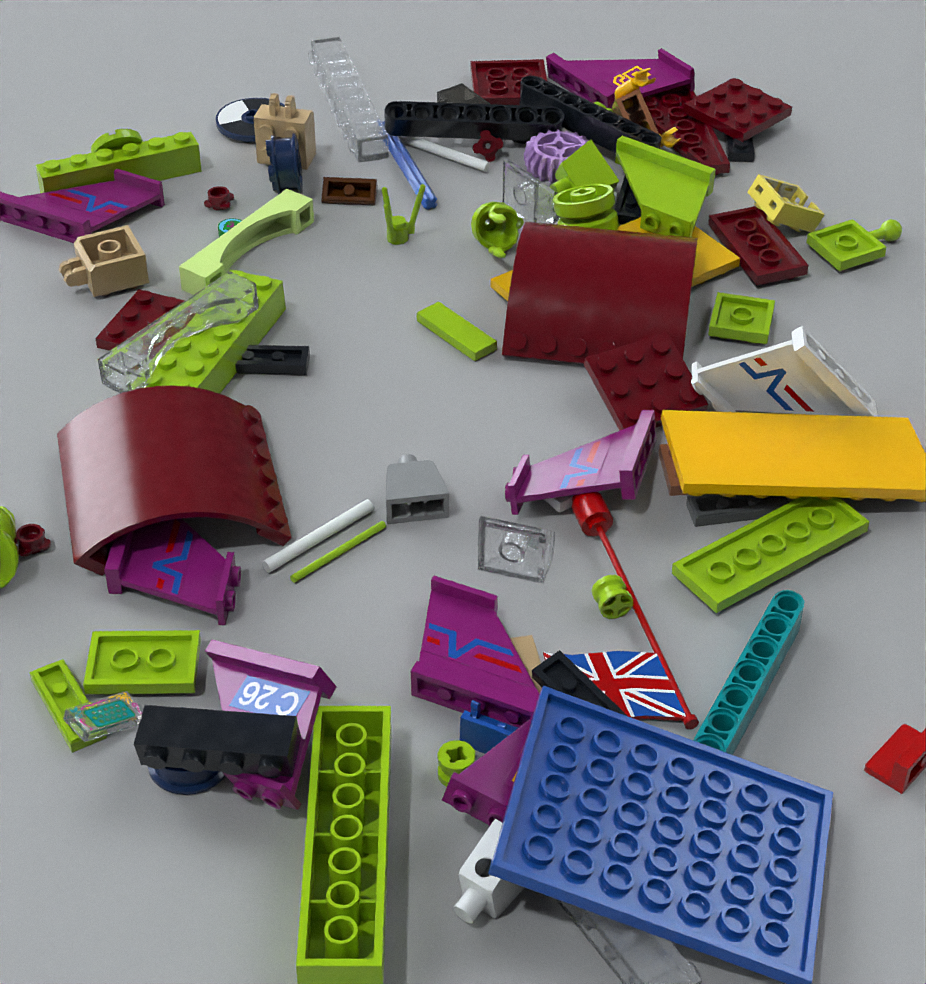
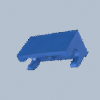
M472 700L471 712L464 710L460 717L459 740L467 742L474 750L486 754L518 728L480 714L481 704Z

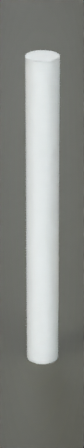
M399 136L404 144L484 172H488L490 168V162L418 137Z
M366 499L262 561L263 568L268 573L272 572L374 511L372 502Z

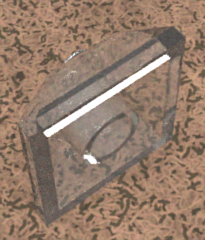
M509 159L504 160L503 203L515 209L518 217L522 218L524 223L554 224L558 222L561 217L555 213L553 198L558 193Z
M480 516L478 570L544 584L554 557L555 532Z

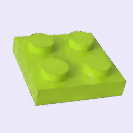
M717 292L708 336L767 344L775 300Z

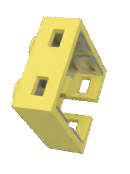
M758 174L747 192L755 201L754 205L767 214V220L776 226L783 224L797 232H801V230L814 232L825 215L813 202L808 207H803L808 196L795 184ZM797 197L800 199L798 204L795 202Z

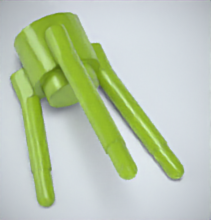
M424 184L420 185L409 222L403 216H392L388 190L386 187L382 188L383 207L387 224V241L394 245L404 244L409 240V234L415 233V222L426 187Z

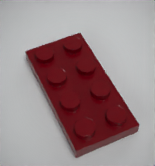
M756 206L709 215L708 225L725 247L740 257V266L755 285L807 275L809 265L776 225L767 220L765 212Z

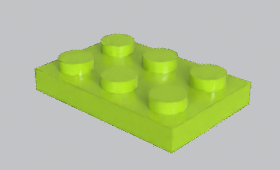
M200 630L92 631L83 682L85 694H123V692L127 694L195 693L201 644Z

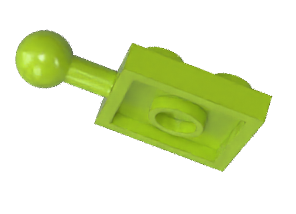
M851 219L808 233L806 243L837 270L842 271L884 257L887 247L879 240H897L902 234V226L897 220L889 219L884 221L879 229L868 232L855 220Z

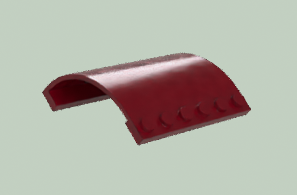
M525 222L519 237L513 265L502 355L584 364L586 357L668 332L683 358L698 238Z
M175 385L146 387L123 392L92 405L78 414L57 433L75 565L103 576L109 556L107 543L143 526L179 518L210 517L245 523L256 527L258 535L282 546L292 538L261 414L251 405L246 406L225 395L201 388Z

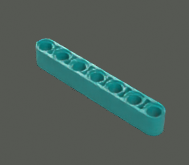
M782 590L773 596L693 741L731 755L734 754L800 630L805 602L799 593L791 590Z

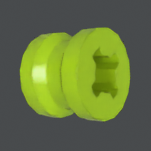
M607 575L600 578L591 589L592 596L598 603L599 610L605 618L616 619L622 617L633 606V598L626 590L623 579L618 575Z
M453 740L444 743L439 748L437 759L439 765L438 779L447 787L454 772L460 774L475 762V750L470 744L465 741Z

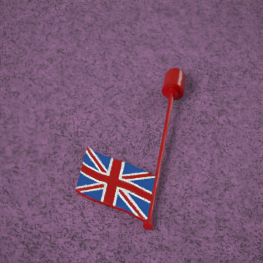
M599 492L573 495L572 510L582 532L587 536L600 537L617 575L623 579L626 590L633 598L632 607L654 653L610 651L564 655L628 717L636 720L683 721L686 729H694L698 726L699 721L695 714H691L605 534L613 524V517L603 496ZM543 652L545 660L553 655L552 653Z

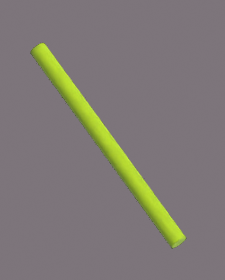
M378 522L290 576L291 581L296 583L386 528L385 522Z

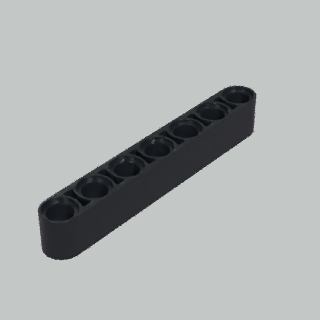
M526 76L521 79L520 105L553 106L561 109L564 113L563 128L573 133L577 132L579 136H585L587 140H592L594 143L616 153L617 139L621 136L659 149L661 148V136L641 125L540 77Z
M392 101L384 109L385 131L392 136L480 139L481 132L488 130L496 139L530 141L532 136H537L540 132L545 134L548 130L551 132L562 131L564 123L563 111L553 106Z

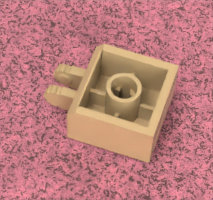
M272 93L269 98V105L261 104L254 116L257 163L271 165L270 157L267 156L266 140H271V135H275L276 139L292 137V134L296 133L302 169L307 170L316 155L314 112L312 110L296 109L295 97L292 95L286 97L285 107H281L279 95Z
M128 225L78 237L74 242L76 257L62 261L58 269L68 286L75 287L76 285L87 284L94 297L108 295L127 288H136L139 285L149 283L146 255Z

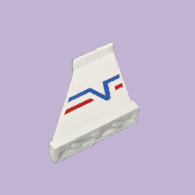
M803 326L792 332V340L706 367H702L697 361L692 364L691 383L698 394H704L711 401L712 406L717 412H736V410L786 414L878 417L875 400Z

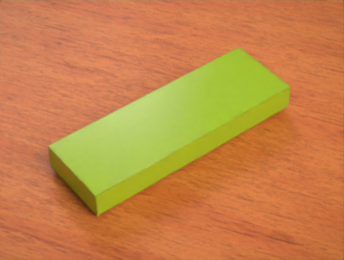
M439 301L416 313L417 321L473 361H477L497 350V341Z
M64 659L29 672L31 682L72 753L107 738L104 726L96 727L84 714V711L91 709L92 706H86L82 710L83 706L90 705L89 701Z

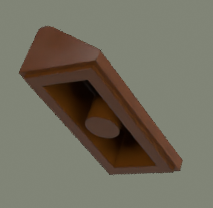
M323 177L321 202L375 205L378 192L377 179Z

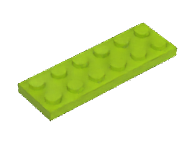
M800 497L672 564V574L715 613H718L867 532L870 521L841 498L833 497L832 499L824 500L818 497Z

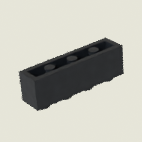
M144 705L133 745L141 765H146L153 769L173 767L184 768L191 772L210 770L222 771L229 775L248 773L260 774L267 778H277L279 776L293 777L301 734L296 716Z

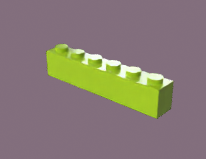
M191 131L178 132L172 136L162 138L154 137L139 143H126L121 147L111 149L103 148L88 154H75L65 159L47 160L44 163L35 165L40 193L114 181L115 169L157 181L202 172L199 144Z

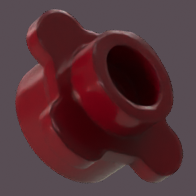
M484 130L480 134L481 138L478 143L473 145V151L476 154L480 153L485 157L486 161L491 162L495 160V154L498 149L503 147V140L500 138L496 139L491 135L490 131ZM487 143L491 145L489 149L486 148Z
M213 187L207 192L208 200L204 201V206L214 210L230 208V201L234 199V194L229 193L226 187Z
M26 524L17 530L14 542L19 547V555L29 556L41 550H47L51 546L50 540L44 536V528L37 524Z

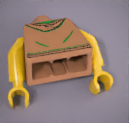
M651 68L636 72L635 78L629 79L616 88L612 110L615 114L659 134L639 89L654 83L656 78L648 79L647 72ZM676 127L669 129L662 135L659 134L662 138L661 147L666 146L670 148L681 141V138L676 139L672 135L678 130Z

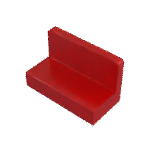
M902 724L865 764L864 771L902 794L926 768V728L921 733L907 724Z

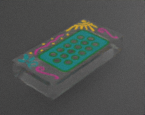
M127 691L68 708L65 710L63 719L84 742L139 725L143 707Z

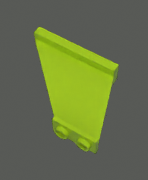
M621 136L617 139L615 163L621 165L641 209L640 228L655 234L692 237L705 197L713 193L716 169Z

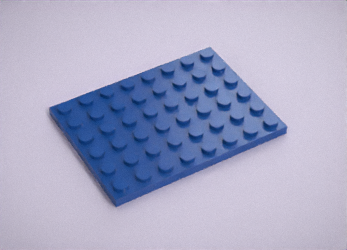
M543 685L538 696L488 874L783 983L811 984L833 792Z

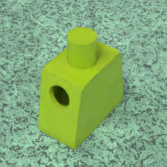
M589 140L559 165L555 173L558 181L550 185V191L554 197L569 188L588 184L610 185L614 190L619 183V179L593 141Z

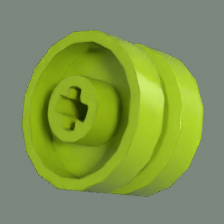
M581 185L564 190L553 198L555 213L561 217L557 222L558 225L618 230L619 228L618 214L611 208L615 204L614 190L610 185Z

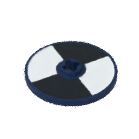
M245 98L225 105L216 115L217 129L228 138L244 142H255L254 116L261 104L269 105V99ZM280 102V106L285 107V105Z

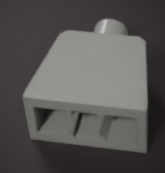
M406 454L399 458L398 463L387 466V524L449 518V491L433 461H417L414 455Z

